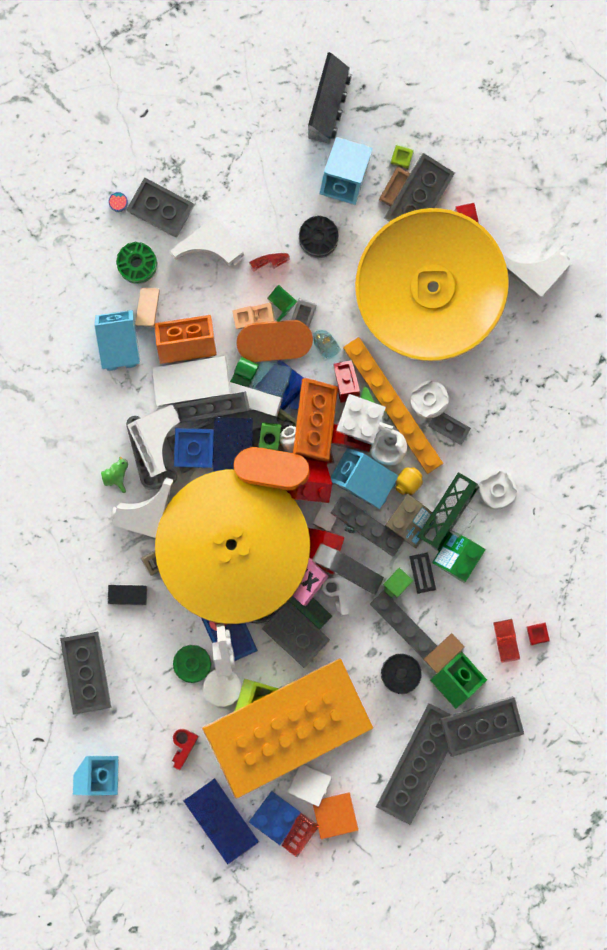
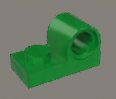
M241 357L230 382L249 388L259 365Z

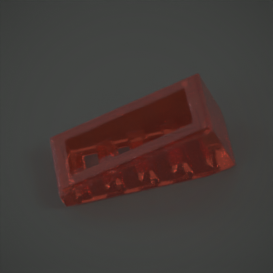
M300 813L284 840L282 847L295 857H298L319 825L305 814ZM304 823L308 825L307 829L303 827ZM301 829L305 833L301 835L298 831ZM294 837H299L301 839L300 842L295 840ZM293 842L295 845H297L296 849H294L289 844Z

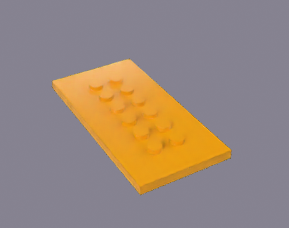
M339 658L212 722L202 729L233 795L237 799L373 729V726L347 670Z

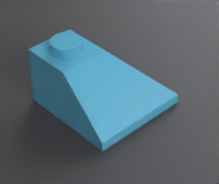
M86 756L73 775V795H118V756Z

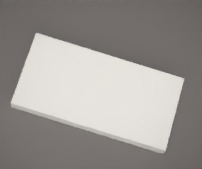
M226 356L152 368L157 406L231 394Z

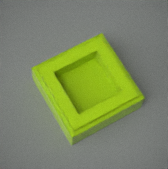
M396 145L390 164L409 169L414 150Z

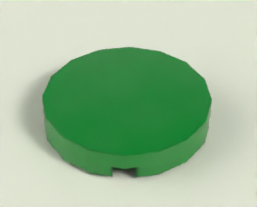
M198 645L183 646L177 651L173 659L175 674L181 680L188 683L202 681L211 670L210 655Z

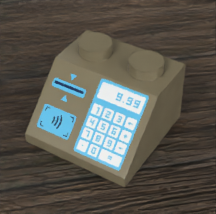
M407 494L385 527L414 548H417L422 541L417 536L432 512Z

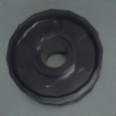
M313 216L304 221L300 227V247L310 257H327L337 247L339 239L338 229L329 218ZM321 233L324 238L321 241H317L313 236Z
M407 654L390 656L383 663L381 669V679L384 686L397 694H407L413 691L419 685L422 677L418 661ZM399 668L406 670L407 675L404 679H398L396 676V671Z

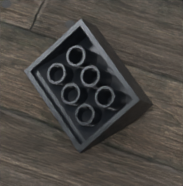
M330 52L327 53L308 123V138L330 144L331 139L336 137L338 128H335L336 121H340L343 111L340 110V105L346 101L347 92H344L345 87L350 85L352 74H349L350 68Z

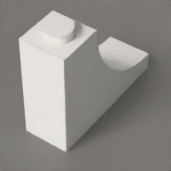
M216 216L170 251L175 260L190 253H209L222 259L228 266L232 264L235 266L240 263L244 255L243 250Z
M558 251L549 258L536 263H520L511 260L503 254L508 273L539 300L571 265L570 258L565 253H559Z
M173 405L127 425L151 477L166 471L162 458L163 442L169 430L180 423L178 413Z
M166 478L160 491L144 502L132 504L120 502L117 508L114 507L112 510L111 518L114 519L112 525L156 538L160 519L168 503L173 479Z

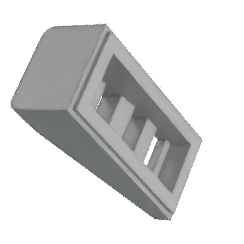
M299 298L291 320H299L306 323L307 327H309L317 304ZM302 305L307 308H310L311 311L308 312L306 310L300 309V306ZM301 313L309 317L308 319H305L297 316V314Z

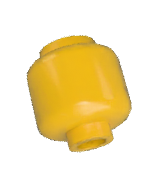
M414 467L404 468L398 474L395 489L401 495L409 494L411 496L415 494L423 485L422 474Z

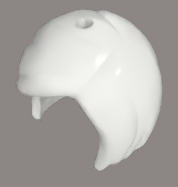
M392 430L391 434L380 431L375 436L371 449L373 459L389 466L397 465L404 459L407 453V442L400 432Z

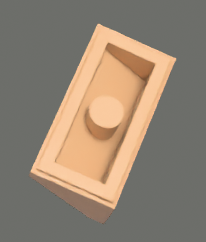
M141 288L136 326L154 328L159 289Z

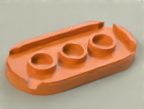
M299 320L248 324L237 336V349L240 355L252 362L300 358L309 352L313 343L311 330Z
M251 447L241 451L234 461V470L239 479L254 485L294 490L298 486L305 484L310 475L309 466L305 458L294 453Z

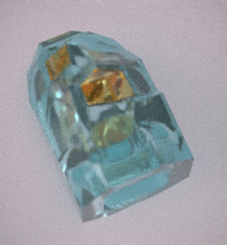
M317 330L313 333V343L324 361L341 352V348L329 332Z

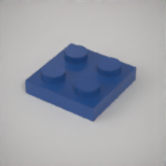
M175 428L174 467L213 469L214 429Z
M271 791L249 823L280 845L303 813Z

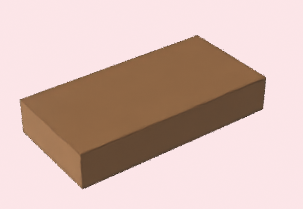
M397 167L382 192L379 201L391 207L410 173Z
M451 633L423 660L438 673L465 646Z

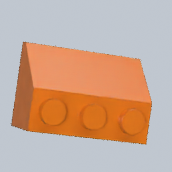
M211 315L155 323L156 345L160 364L202 357L208 358L217 355Z

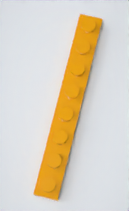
M358 337L343 347L344 351L352 360L380 405L385 407L384 411L398 432L404 436L408 447L425 472L429 474L443 465L442 460L361 339Z

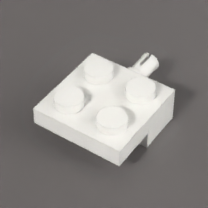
M349 394L336 431L372 445L379 430L391 434L393 426L382 423L384 406Z
M216 624L218 642L212 643L217 677L225 676V680L230 681L233 679L232 667H235L230 631L225 630L224 624Z

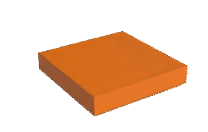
M350 792L323 798L319 807L313 805L321 839L359 830Z

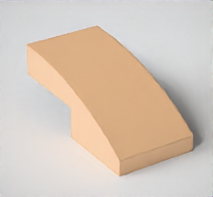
M271 302L232 310L236 329H242L252 323L276 321Z

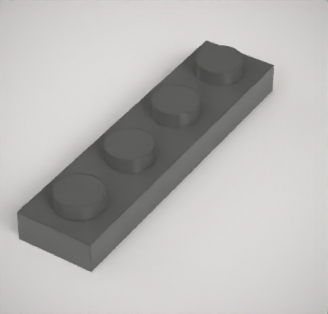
M246 391L173 405L178 413L180 423L250 410Z
M344 497L339 498L331 511L332 515L392 557L395 556L404 539Z
M384 591L370 603L381 617L423 659L437 647L428 635Z

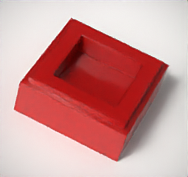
M546 622L526 627L530 645L550 641Z

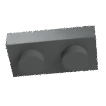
M444 412L432 418L428 427L462 445L471 429Z

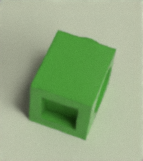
M262 422L259 448L278 450L281 424ZM271 433L275 436V440L267 442L264 436Z
M398 568L383 584L385 587L384 592L391 598L393 596L398 598L413 580L402 569Z

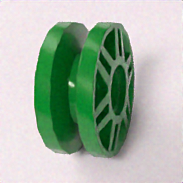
M141 242L126 244L117 254L116 260L118 271L130 283H145L154 276L157 270L156 255L149 246ZM135 259L142 260L139 267L132 266V262Z

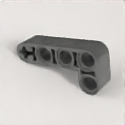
M129 417L126 427L142 485L148 490L161 488L165 480L163 475L166 471L174 473L172 478L174 484L177 480V473L170 466H165L166 471L154 476L155 482L152 485L145 484V478L150 476L147 467L140 465L142 457L135 446V441L127 426L133 421L140 419V417Z
M323 544L319 545L312 559V562L335 572L375 595L384 579L380 574L349 556Z

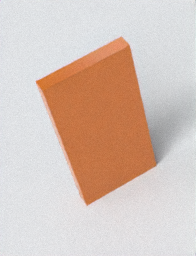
M308 378L302 379L293 448L294 454L325 462L329 461L338 386Z

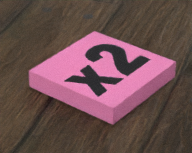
M309 558L304 578L293 596L302 605L306 606L329 575Z

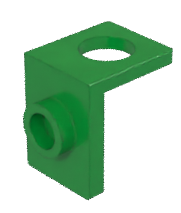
M277 285L267 298L282 311V314L277 319L278 322L298 302L280 285Z

